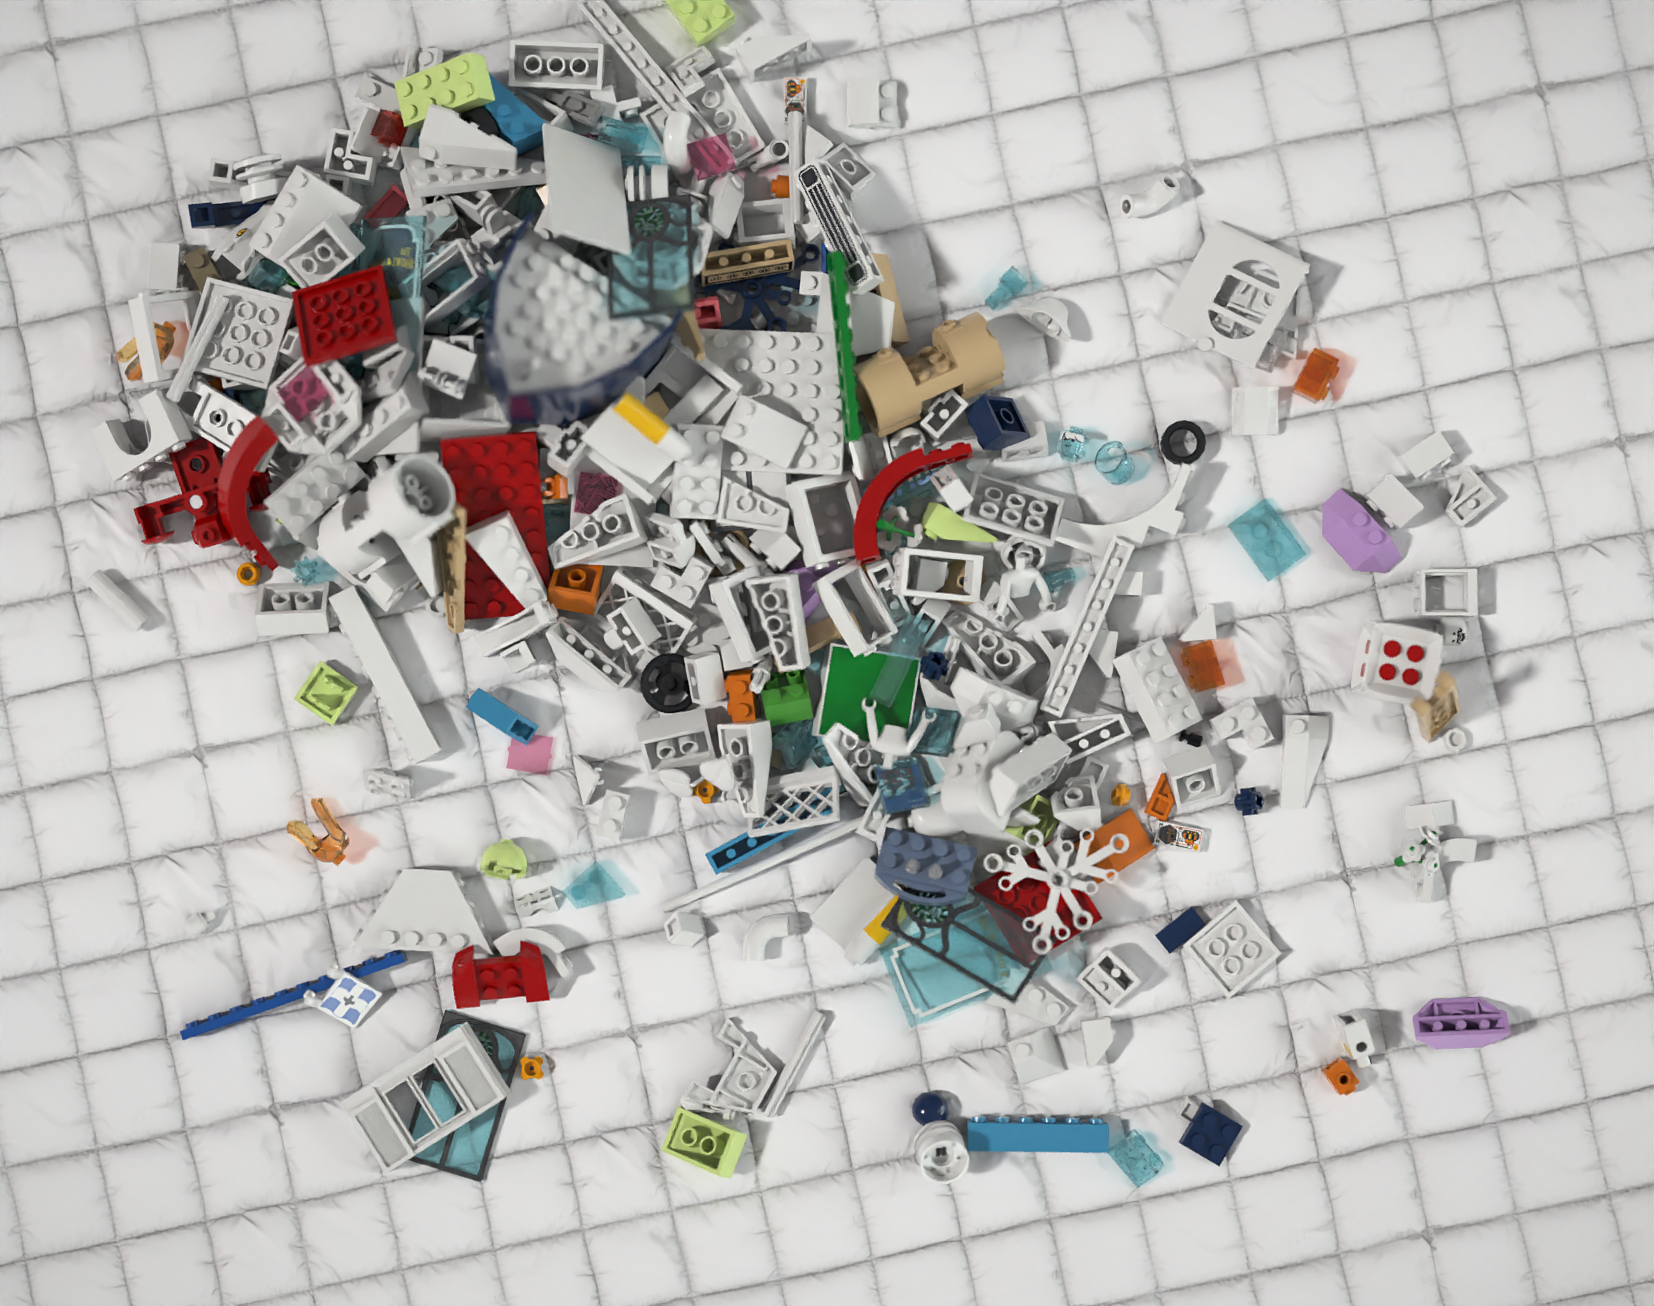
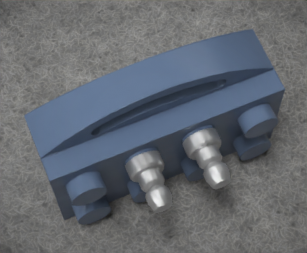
M886 827L875 869V879L890 893L907 902L924 906L955 904L966 900L978 848ZM893 883L902 884L918 891L936 892L946 896L944 898L919 897L900 890Z

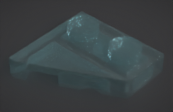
M595 861L562 891L576 909L621 898L626 895L624 890L598 861Z

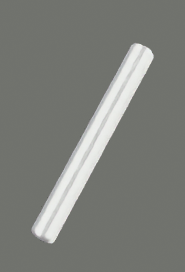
M791 111L788 113L790 222L792 224H802L804 222L803 193L796 187V179L793 175L794 171L803 166L802 113Z
M220 294L216 295L166 395L168 399L174 402L180 401L229 303L228 298Z
M818 1011L812 1014L761 1110L765 1116L774 1117L826 1020L824 1014Z

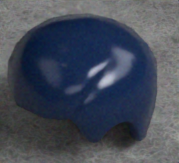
M922 1093L913 1103V1117L922 1126L934 1121H946L949 1115L948 1103L937 1093Z

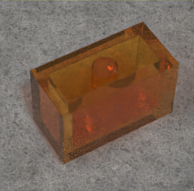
M1314 347L1310 351L1291 392L1315 404L1320 399L1324 400L1330 389L1327 387L1330 378L1334 380L1339 372L1340 367L1337 366L1339 359Z
M1212 640L1182 649L1183 653L1180 654L1183 666L1188 667L1190 676H1187V680L1191 690L1195 689V693L1225 684Z

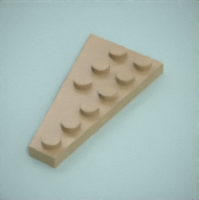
M454 502L451 512L455 518L436 531L447 628L457 634L464 632V624L466 622L464 614L466 563L465 508Z

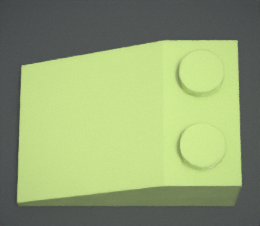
M929 502L917 523L923 525V536L930 540L936 541L939 538L996 543L998 538L973 523L963 521V517L939 503Z
M678 1107L661 1151L717 1176L731 1179L748 1134Z

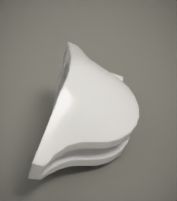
M1036 297L1032 304L1020 305L1017 312L1039 331L1066 342L1070 341L1071 333L1067 325L1068 310L1060 300Z

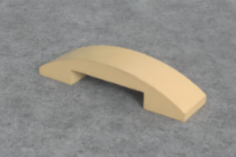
M849 612L860 633L863 632L854 612ZM831 617L806 627L809 654L839 638L842 642L845 641ZM772 654L771 656L780 674L786 672L780 671L775 656Z

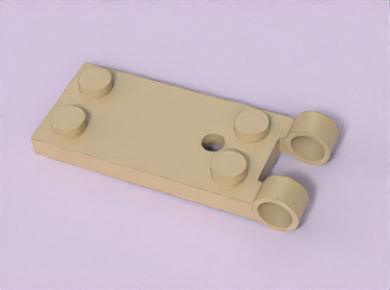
M1443 670L1434 679L1438 685L1434 688L1433 695L1428 700H1423L1417 696L1409 705L1416 713L1421 736L1428 743L1461 710L1456 689L1457 683Z

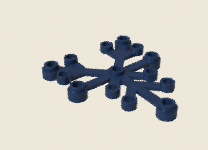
M723 242L719 245L718 251L736 247L731 242ZM807 244L803 247L801 255L795 258L794 271L805 264H815L819 260L820 250L816 245ZM808 253H813L815 257L813 259H809L806 257V255ZM790 271L767 275L762 279L760 277L740 280L741 283L731 281L707 285L696 289L694 295L695 299L698 293H703L705 297H708L719 289L741 293L745 299L741 318L728 326H722L720 328L722 330L757 331L750 320L755 303L768 322V331H774V326H780L781 331L779 332H786V321L781 317H776L763 298L775 300L781 306H787L791 302L790 292L786 290H771L766 287L775 284L794 288L799 292L800 280L785 277L793 272ZM697 273L694 276V283L702 284L700 274ZM754 288L756 293L750 294L748 289ZM786 295L788 300L782 301L780 296Z

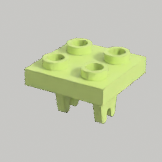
M319 661L294 697V700L330 725H334L360 687L324 662Z

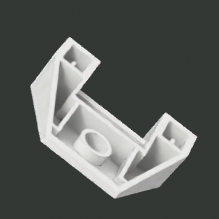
M801 271L799 295L819 298L816 333L834 334L829 275L823 272ZM848 291L846 301L851 309V317L848 318L849 328H852L853 331L851 351L855 354V360L876 354L881 349L891 348L895 302L870 291L864 295L853 294Z

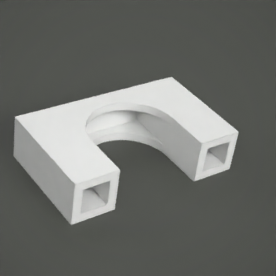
M169 388L154 390L138 400L151 428V440L144 452L138 450L131 443L120 419L105 421L89 431L113 481L123 480L128 482L137 477L136 473L151 469L153 467L152 463L156 461L161 462L169 458L170 452L184 449L186 447L185 443L193 439L177 403L166 397Z

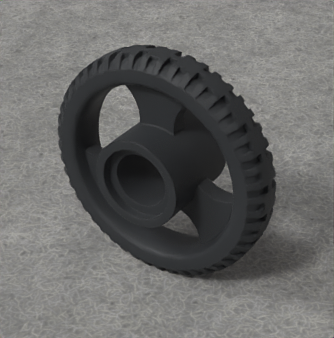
M661 654L653 658L642 672L640 680L642 695L652 708L662 713L681 712L692 704L688 680H684L680 674L671 671L672 661L678 662L685 667L684 656L679 654ZM657 668L661 672L656 680L658 691L651 693L649 680L653 670ZM673 677L675 685L672 689L668 690L666 681L668 678ZM682 690L686 692L687 697L680 703L665 705L667 695L675 696L680 694Z

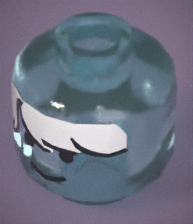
M1071 426L1070 430H1063L1060 433L1056 450L1061 455V459L1069 462H1078L1079 459H1083L1086 456L1089 437L1083 433V429Z

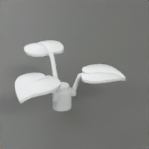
M722 756L717 760L702 762L699 767L702 776L693 782L690 781L687 773L678 769H661L658 772L659 778L665 787L679 797L691 796L693 794L692 787H695L704 779L712 782V785H716L719 789L723 790L721 795L722 801H717L714 805L719 817L730 825L748 827V817H743L738 800L726 798L727 791L732 790L735 784L733 770L728 757Z

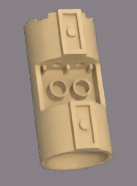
M974 312L958 320L942 322L941 326L934 328L932 332L933 346L924 347L919 350V353L901 357L892 347L884 348L878 351L876 355L871 356V359L853 366V373L857 376L858 387L855 389L856 399H859L860 409L873 433L881 438L921 420V402L953 388V391L965 400L1004 382L1002 371L1005 370V362L996 337H993L991 332L986 329L989 324L979 312Z

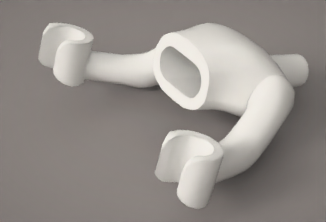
M1017 554L1016 569L1004 573L1001 577L1000 598L997 608L990 609L986 616L992 624H995L996 618L1000 622L1005 620L1003 612L1009 597L1027 596L1030 594L1033 582L1038 587L1042 596L1038 603L1039 608L1046 612L1047 607L1051 610H1055L1057 604L1051 600L1048 585L1038 570L1034 567H1025L1026 556L1024 554Z
M864 698L861 708L867 715L871 746L874 750L885 754L883 769L892 770L894 756H908L911 754L921 740L927 726L934 723L936 713L934 712L933 718L928 720L925 718L926 710L923 711L922 721L909 741L907 740V730L905 728L892 725H883L882 731L878 736L874 713L876 701L874 700L872 707H867L865 705L866 698Z

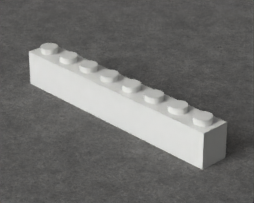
M352 585L329 597L328 599L331 603L328 604L332 615L334 617L338 616L342 624L339 625V628L345 638H350L353 644L350 646V649L355 658L360 657L363 663L361 670L367 679L371 678L374 684L371 687L377 699H382L385 705L382 708L388 720H393L396 726L393 728L394 733L399 741L403 739L407 747L404 751L410 761L414 760L416 764L442 751V747L358 588Z

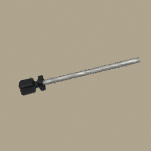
M1100 702L1096 703L1097 707L1116 714H1122L1124 717L1144 724L1142 718ZM1186 730L1175 734L1179 737L1178 741L1180 742L1185 739L1187 744L1191 746H1201L1203 740L1201 735L1193 732L1188 735Z

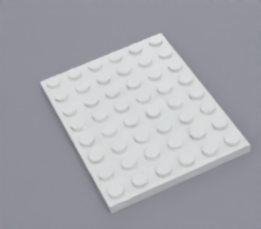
M699 329L705 351L704 356L743 386L740 390L742 395L808 427L788 469L723 439L721 470L842 476L844 431L834 334ZM670 342V344H669V346H668L667 351H666L665 354L663 355V357L666 355V353H667V352L670 350V348L673 346V345L671 344V342ZM661 383L660 396L669 411H671L681 401V398ZM736 402L725 414V416L721 419L718 425H723L725 427ZM701 414L693 424H697L703 415Z

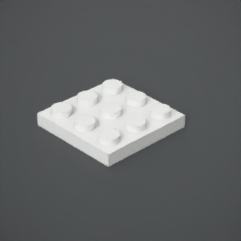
M1234 900L1182 944L1227 999L1232 997L1282 954L1237 900Z

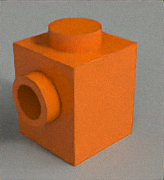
M1341 1057L1321 1070L1335 1092L1340 1096L1342 1094L1347 1096L1356 1090L1357 1087L1355 1085L1359 1083V1080Z

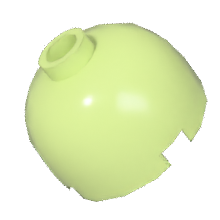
M501 839L500 842L493 843L485 849L479 870L480 872L485 870L484 875L497 879L509 880L508 875H517L516 879H521L526 875L527 858L524 851L515 845L512 840Z

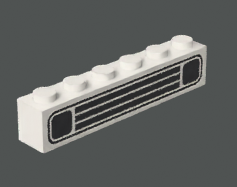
M813 158L793 172L796 179L795 185L803 193L807 209L814 215L815 226L822 232L826 248L830 252L842 251V257L846 259L844 279L848 282L849 292L864 295L882 283L884 279L826 161Z

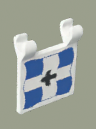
M330 962L326 966V970H328L327 975L337 980L322 998L312 990H307L303 995L305 998L304 1002L306 1005L318 1008L355 1028L380 998L382 991L344 971L336 963Z

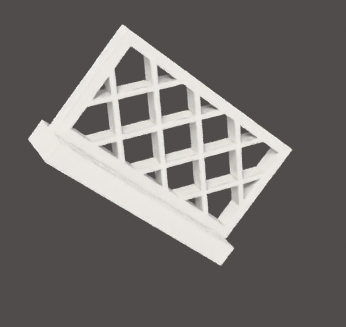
M621 566L615 572L611 582L599 599L593 616L608 626L613 627L606 615L599 611L601 606L611 603L612 610L615 611L617 609L615 602L625 600L629 602L637 597L643 601L644 610L651 620L650 612L658 611L662 614L664 622L654 625L656 628L665 626L668 636L665 639H656L643 649L657 657L663 654L659 651L658 644L669 642L670 653L676 654L699 617ZM615 584L624 589L625 597L614 599L612 588ZM677 624L685 630L681 636L672 637L669 625Z
M834 765L768 778L765 799L767 803L764 807V814L772 805L778 810L771 818H768L766 815L761 817L767 821L762 828L755 829V824L760 818L748 817L749 837L752 838L839 821V786H841V778ZM832 787L831 793L826 798L820 795L823 789ZM810 792L811 794L804 802L798 799L801 793ZM780 797H789L782 806L775 803ZM818 797L822 802L814 810L809 805ZM795 801L800 806L791 814L787 809ZM827 805L831 806V815L822 816L820 814ZM805 809L811 812L807 819H798ZM783 813L789 817L784 824L775 823Z

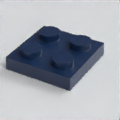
M1202 1102L1179 1143L1220 1166L1243 1126Z

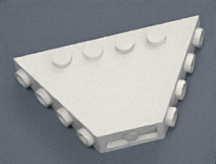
M404 868L403 871L398 870L391 880L394 884L390 891L386 889L378 901L381 904L377 911L373 909L366 918V921L369 923L364 930L360 928L353 938V941L356 942L353 946L355 948L457 953L473 945L474 954L491 955L495 954L494 948H496L491 935L486 936L483 930L486 927L484 920L480 914L476 916L472 908L475 906L471 895H466L462 888L465 884L459 873L455 874L454 870Z

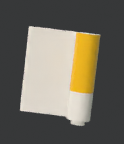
M626 390L610 404L580 437L645 490L673 461H685L692 453L690 442Z
M868 856L810 916L821 929L847 953L844 957L853 966L857 963L861 966L893 932L881 924L899 899L875 879L876 864ZM893 883V885H894L895 887H897V888H899L900 890L904 891V890L901 889L896 883ZM904 901L898 913V925L908 916L904 908Z

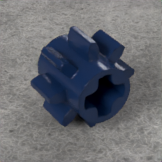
M930 651L928 656L923 655L920 661L922 664L920 672H923L925 677H927L926 679H936L939 681L941 675L946 676L949 670L947 667L949 660L939 652Z
M1256 787L1241 788L1240 793L1235 796L1234 800L1236 809L1242 811L1243 816L1257 815L1258 810L1262 809L1264 805L1263 796L1260 792H1256Z

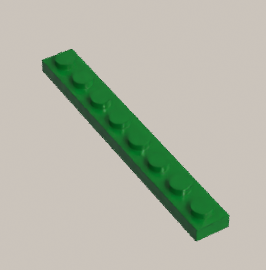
M833 251L827 254L844 441L849 443L860 441L862 425L858 422L857 415L860 411L859 399H856L855 394L858 381L857 376L853 373V365H855V354L851 351L853 331L852 328H849L848 318L851 317V309L846 301V295L849 291L848 282L844 280L846 259L842 257V251Z

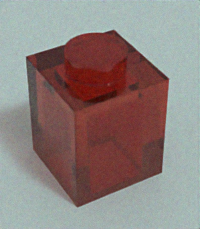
M380 109L370 135L378 139V144L390 148L391 145L401 147L408 127H404L401 115L393 111Z

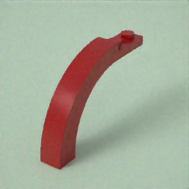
M256 415L238 434L226 454L219 475L217 499L222 522L231 538L241 547L245 546L249 552L254 551L256 555L253 558L261 567L266 565L273 571L279 564L252 530L246 512V494L252 473L263 455L279 441L270 426Z
M955 443L950 449L943 451L942 449H934L926 456H924L922 447L912 450L888 464L873 479L860 501L854 523V550L858 566L881 560L877 544V522L880 519L885 504L896 489L910 478L922 472L973 458L970 443Z

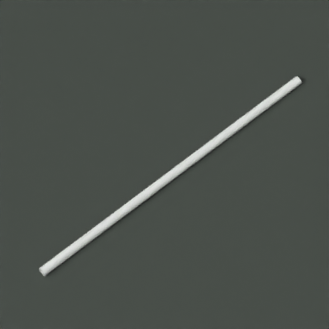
M944 781L923 789L925 799L940 793ZM863 816L666 902L661 907L664 913H667L856 830Z

